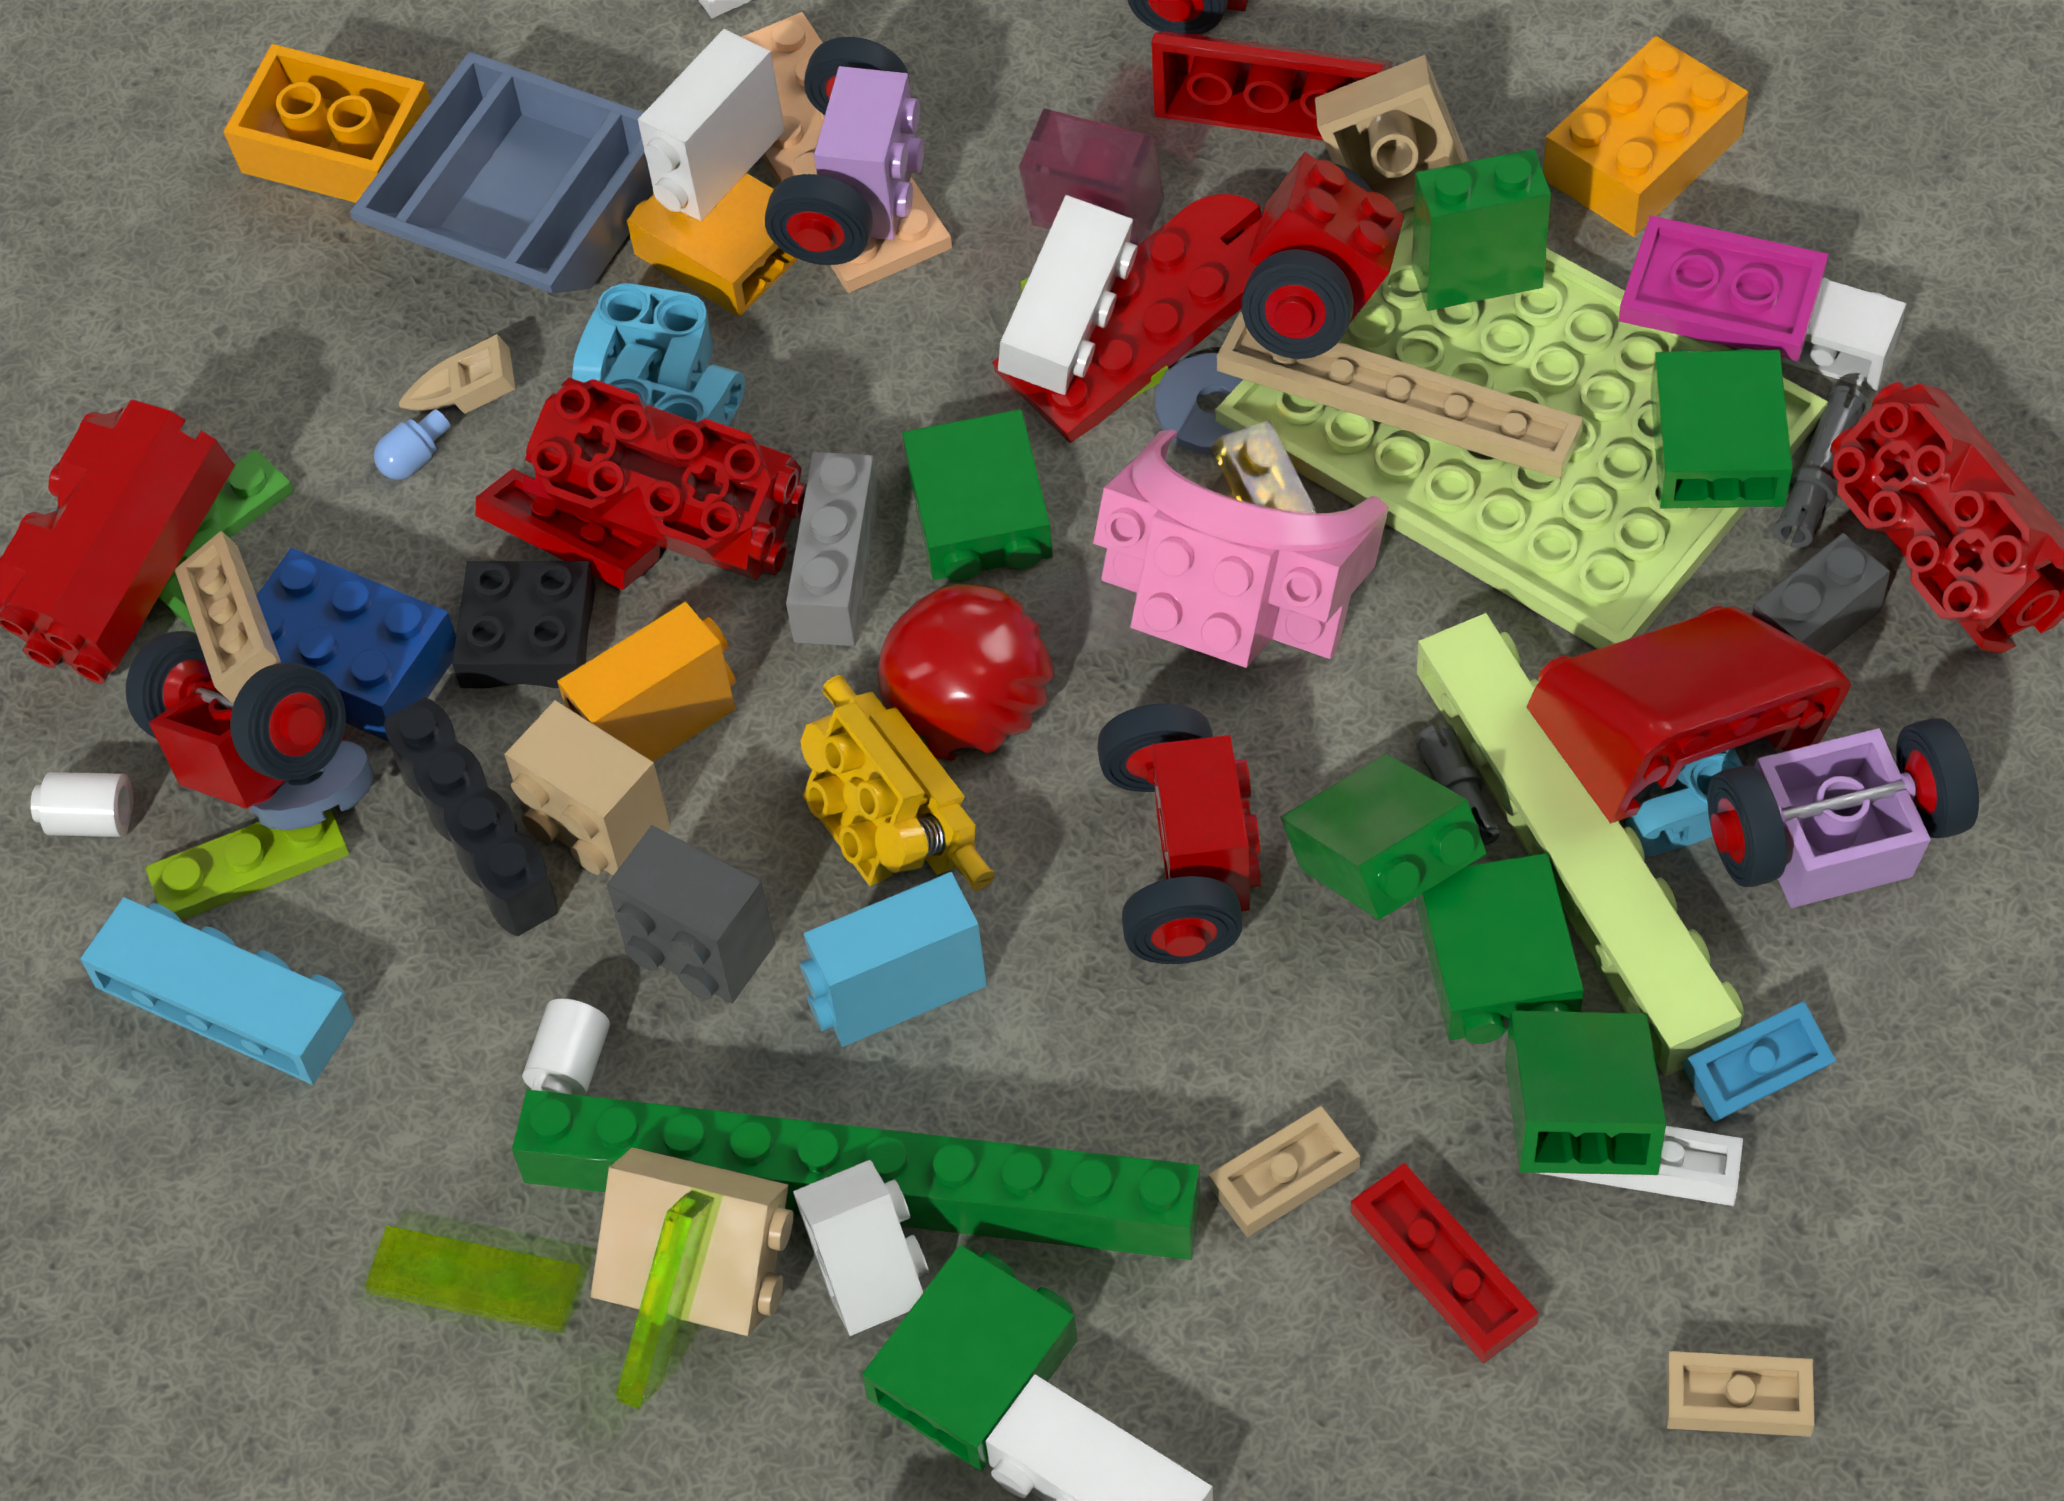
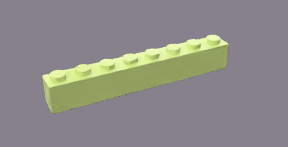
M1484 613L1419 640L1417 655V674L1447 723L1454 727L1456 738L1475 769L1479 771L1483 782L1528 855L1548 853L1563 912L1626 1013H1647L1654 1058L1664 1076L1683 1069L1681 1062L1688 1057L1739 1033L1741 1019L1744 1017V1009L1739 995L1729 982L1721 983L1710 966V955L1703 938L1695 929L1687 930L1677 914V903L1670 886L1661 877L1655 879L1645 864L1644 850L1638 836L1632 828L1628 826L1623 828L1619 821L1609 823L1526 708L1538 681L1536 679L1529 681L1520 667L1519 653L1510 635L1507 632L1499 634L1487 613Z

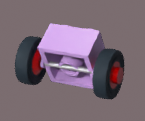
M858 37L830 39L820 44L811 55L805 72L804 88L812 105L825 115L814 153L817 175L802 174L781 181L771 193L765 211V227L771 240L789 255L813 264L839 265L850 262L864 251L869 238L894 240L900 217L908 218L911 212L913 186L910 182L912 173H920L923 166L924 140L915 136L919 123L920 104L918 99L911 98L909 73L905 64L887 47Z
M1931 718L1912 723L1901 730L1896 745V763L1880 728L1758 758L1754 767L1739 766L1716 773L1709 782L1707 804L1712 836L1722 863L1731 878L1742 887L1759 886L1778 879L1790 908H1795L1913 877L1931 841L1930 837L1947 838L1962 834L1974 826L1979 811V791L1973 762L1962 737L1947 720Z

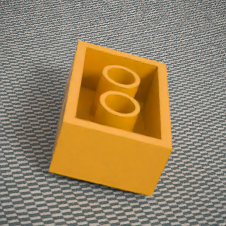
M1654 36L1546 136L1543 165L1546 182L1635 237L1647 226L1650 215L1657 216L1742 136L1749 91L1658 36Z
M271 44L223 133L241 173L357 203L432 101L425 82Z

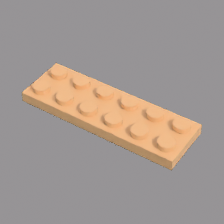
M800 12L742 36V38L771 51L785 131L761 157L778 184L786 178L796 175H817L814 153L825 117L809 101L804 88V77L809 59L814 50L823 42L803 12ZM912 177L910 178L913 186L911 212L908 218L900 217L895 239L869 238L864 251L856 259L844 264L830 265L848 293L952 249L950 234Z

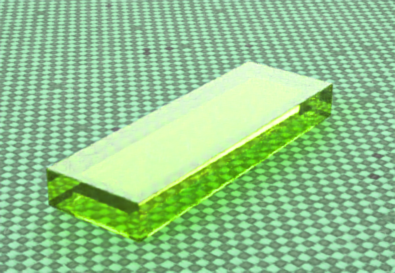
M691 1190L666 1212L615 1395L618 1396L617 1401L640 1409L661 1386L708 1224L714 1197Z
M386 1225L365 1283V1289L368 1294L563 1334L583 1271L580 1264Z

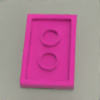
M1650 215L1620 304L1618 321L1740 349L1780 350L1781 358L1799 362L1825 275L1829 254Z

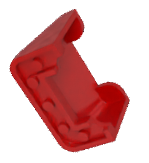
M1714 606L1705 610L1697 617L1572 658L1561 656L1552 660L1540 671L1538 675L1539 682L1526 708L1611 824L1637 815L1641 806L1635 800V796L1649 784L1657 781L1662 789L1673 786L1683 765L1767 737L1775 749L1781 748L1783 752L1820 743L1848 694L1851 683L1834 660L1739 607L1723 608L1722 606Z

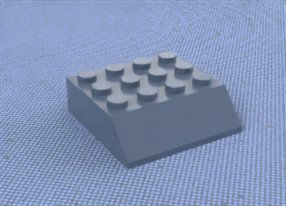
M469 51L351 209V219L552 294L591 289L629 235L627 219L632 215V212L639 203L648 200L654 194L638 124V118L644 112Z

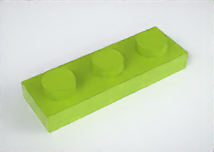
M332 809L323 811L326 820L311 827L281 830L267 828L260 824V822H257L144 866L158 904L172 911L182 921L348 856L349 852Z

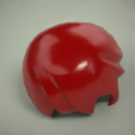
M960 584L946 586L929 593L916 601L903 613L886 635L880 652L878 669L879 691L883 706L886 710L896 707L916 734L924 735L928 749L936 759L955 760V755L951 751L958 748H975L982 750L986 754L995 751L1006 740L1008 735H1018L1030 730L1034 712L1047 704L1048 697L1045 686L1054 678V670L1050 654L1039 636L1040 625L1024 613L1021 602L1008 593L982 585Z

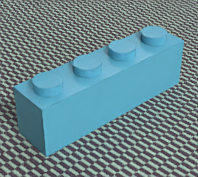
M123 897L80 958L95 988L314 1085L355 1022L345 1000V992L332 980L318 974L312 975L309 979L291 971L284 961L267 951L258 950L256 954H252L236 947L235 943L228 936L212 927L205 926L201 931L182 923L176 914L157 903H150L145 907Z

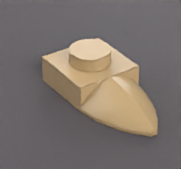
M496 334L445 359L426 372L408 389L399 401V407L408 410L427 411L456 405L466 414L516 390L509 346Z

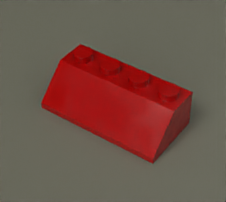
M1171 31L1154 33L1151 41L1154 117L1323 141L1317 127L1315 98L1393 67V62L1368 57L1318 52L1309 49L1303 50L1257 42L1208 37L1199 34Z

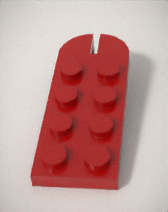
M1216 194L1207 196L1185 207L1140 243L1127 279L1116 277L1110 291L1117 294V298L1107 326L1102 328L1095 325L1089 339L1090 342L1096 344L1089 368L1083 378L1076 375L1073 376L1065 395L998 371L999 357L992 362L995 372L1069 443H1072L1101 423L1152 381L1151 377L1165 366L1169 368L1242 309V296L1247 280L1252 271L1257 267L1248 259L1262 218L1260 206L1250 199L1238 195Z

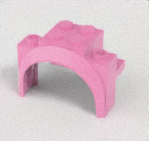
M1172 429L1159 431L1140 454L1104 487L1093 544L1107 548L1101 581L1137 593L1130 628L1245 668L1251 664L1272 639L1331 659L1340 644L1351 594L1375 568L1389 507L1375 496H1371L1351 509L1333 513L1293 512L1240 501L1204 488L1173 470L1166 463L1169 443L1177 437L1178 431Z

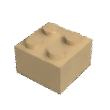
M1426 55L1315 98L1317 127L1332 162L1357 173L1368 184L1372 192H1377L1388 198L1395 205L1398 212L1414 207L1416 172L1468 162L1466 152Z
M556 700L504 754L513 779L511 788L519 798L524 813L522 821L527 829L543 842L551 843L556 838L570 847L571 854L583 868L595 875H599L603 870L614 875L651 825L665 832L671 828L654 762Z

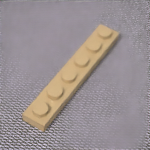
M1239 312L1217 354V371L1560 479L1582 433L1583 417L1340 342L1326 353L1312 358L1292 359L1279 356L1262 347L1251 336L1245 325L1242 312Z

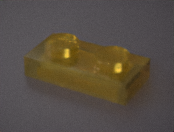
M1270 420L1221 436L1211 446L1237 500L1279 510L1317 513Z

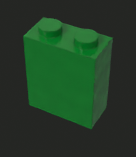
M1535 149L1416 172L1412 268L1427 311L1543 288L1551 192Z
M1745 348L1736 351L1677 350L1674 352H1655L1650 391L1660 509L1786 507L1792 474V462L1780 350Z
M1022 409L902 432L907 469L932 580L948 578L953 581H965L975 577L980 571L1005 566L1018 570L1027 569L1036 565L1041 559L1053 557L1050 522Z
M1387 753L1280 816L1296 860L1304 872L1378 920L1487 854L1468 800Z
M1548 853L1469 865L1416 897L1418 915L1449 1041L1466 1038L1468 1042L1473 1044H1485L1502 1037L1505 1031H1509L1511 1011L1581 1012L1584 989Z
M1511 1011L1505 1067L1519 1173L1658 1175L1666 1119L1647 1013Z
M960 1244L863 1371L862 1378L869 1401L982 1472L989 1463L986 1440L1034 1374L1047 1382L1076 1344L1077 1332L1075 1315L1072 1314V1308L1061 1296L1044 1287L1038 1288L1037 1291L1017 1280L1013 1270L997 1256L988 1252H983L978 1256Z

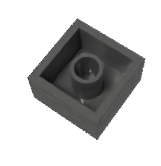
M653 825L650 826L607 883L615 911V919L618 922L627 955L645 969L655 971L659 966H662L677 974L685 988L703 999H710L715 994L733 1004L776 944L762 881Z

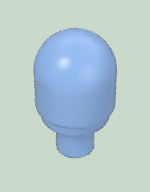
M434 409L418 424L412 419H408L405 423L400 422L378 441L374 450L376 467L384 476L390 479L402 480L409 478L432 459V454L437 451L434 441L451 427L450 423L437 409Z

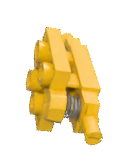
M836 675L827 680L821 692L834 706L833 714L806 724L800 740L804 759L812 770L803 793V798L806 800L811 813L820 819L838 843L847 861L856 867L869 886L884 881L892 876L893 872L898 873L920 869L926 860L937 875L958 869L973 891H980L986 888L994 880L992 877H995V873L975 850L976 825L961 807L965 797L961 790L896 707L886 710L872 691L856 695L842 675Z

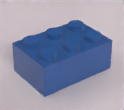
M290 548L256 595L281 663H298L309 666L330 678L343 698L346 724L388 741L385 732V718L424 697L428 698L453 662L456 634L448 611L294 548Z

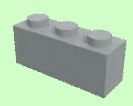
M812 452L786 600L793 642L855 646L879 500L873 455Z

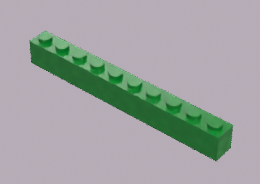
M526 1089L512 1146V1152L523 1181L528 1184L606 1192L609 1167L631 1148H637L787 1184L788 1191L785 1209L792 1210L793 1214L801 1215L793 1191L871 1160L884 1183L895 1179L901 1189L910 1213L909 1219L900 1222L901 1227L1192 1260L1201 1200L1200 1171L1197 1164Z

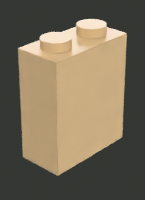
M631 1148L609 1167L590 1297L748 1336L766 1315L773 1316L780 1302L783 1276L775 1274L778 1251L785 1249L793 1225V1211L785 1209L788 1185Z

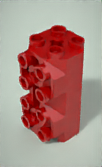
M568 377L561 384L563 388L557 394L553 393L545 401L526 448L525 461L532 463L536 471L535 479L527 476L523 478L522 490L535 502L654 543L660 547L755 581L764 572L775 576L780 571L788 550V542L784 538L792 518L799 519L802 515L807 486L806 483L800 481L802 468L792 455L760 445L751 434L706 418L695 422L646 405L638 394L595 379L584 383Z
M1895 382L1883 388L1873 399L1872 408L1854 427L1840 433L1831 444L1830 452L1834 456L1832 472L1838 480V495L1867 529L1886 533L1905 556L1906 563L1911 569L1910 582L1939 618L1959 622L1981 650L2002 654L2016 647L2009 638L2010 636L2032 625L2040 634L2055 627L2064 618V529L1945 390L1923 383L1906 388L1902 382Z
M133 399L128 401L124 408L121 407L117 411L107 414L91 412L83 417L78 431L49 475V492L51 495L58 497L57 511L47 514L38 512L26 514L20 521L17 532L0 558V626L26 641L22 649L25 655L48 668H55L59 661L71 665L84 678L98 684L105 683L110 673L117 669L235 467V464L215 438L201 430L196 439H193L180 430L186 421L184 418L171 410Z

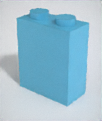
M952 872L804 933L809 959L799 964L810 994L807 995V1000L819 1029L825 1031L833 1028L842 1047L987 986L979 924Z

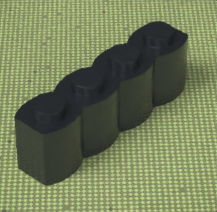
M424 697L385 718L386 736L404 782L415 794L423 798L433 826L441 836L452 842L462 870L474 884L483 889L489 909L498 924L509 933L520 936L557 915V900L540 851L528 838L518 832L509 805L497 792L488 787L483 769L475 755L468 748L458 743L452 722L447 713L437 703Z

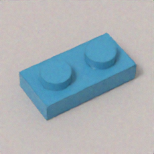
M1805 1001L1688 1057L1681 1064L1712 1123L1833 1064L1836 1062V1059Z

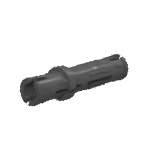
M1837 386L1828 392L1826 399L1828 404L1820 417L1801 467L1794 470L1791 474L1786 507L1783 508L1773 530L1776 538L1780 542L1785 543L1791 527L1796 525L1797 530L1790 544L1791 547L1803 548L1812 543L1814 531L1822 510L1831 505L1836 495L1837 486L1832 472L1834 456L1830 452L1831 444L1840 433L1854 427L1858 423L1867 403L1865 397L1856 390L1849 407L1845 408L1843 404L1850 390L1848 386Z

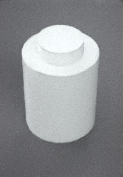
M49 772L45 775L42 784L35 785L32 791V818L35 822L41 823V827L46 835L125 837L128 832L134 804L132 784L127 774Z
M555 999L550 1001L546 1006L522 1074L524 1082L532 1088L531 1090L586 1096L610 1027V1021L606 1015L595 1007L571 999Z

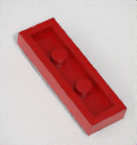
M514 468L476 496V517L564 561H589L592 575L621 590L627 588L659 561L660 546L535 502L522 490L524 476H530Z
M1405 1162L1351 1200L1350 1213L1483 1364L1538 1324L1539 1312Z

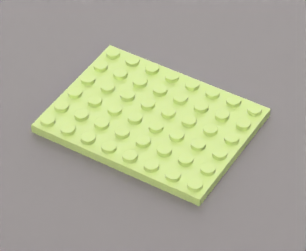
M1414 207L1401 211L1400 213L1404 215L1390 273L1349 324L1346 333L1339 342L1583 417L1582 433L1561 479L1244 379L1215 409L1216 421L1246 438L1247 443L1354 506L1371 496L1378 497L1389 507L1385 524L1598 649L1644 634L1749 508L1660 509L1650 391L1655 352L1734 350L1718 343L1619 322L1620 304L1625 291L1547 248L1543 288L1427 311L1412 268ZM1783 377L1792 457L1817 427L1828 401Z

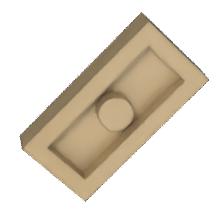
M1319 1106L1209 1173L1208 1182L1210 1189L1248 1238L1360 1168V1155L1324 1108Z
M1669 1351L1667 1358V1429L1812 1436L1815 1426L1813 1359Z

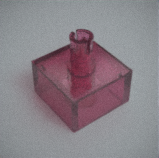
M1043 108L1019 165L1032 225L1050 230L1065 195L1133 219L1130 243L1135 245L1142 243L1149 237L1164 201L1155 138Z

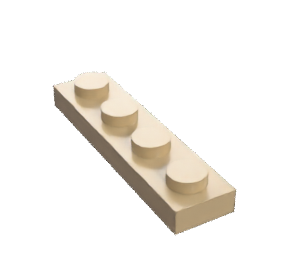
M220 531L175 568V573L214 686L233 703L242 686L252 675L269 665L281 663L238 546L226 534Z

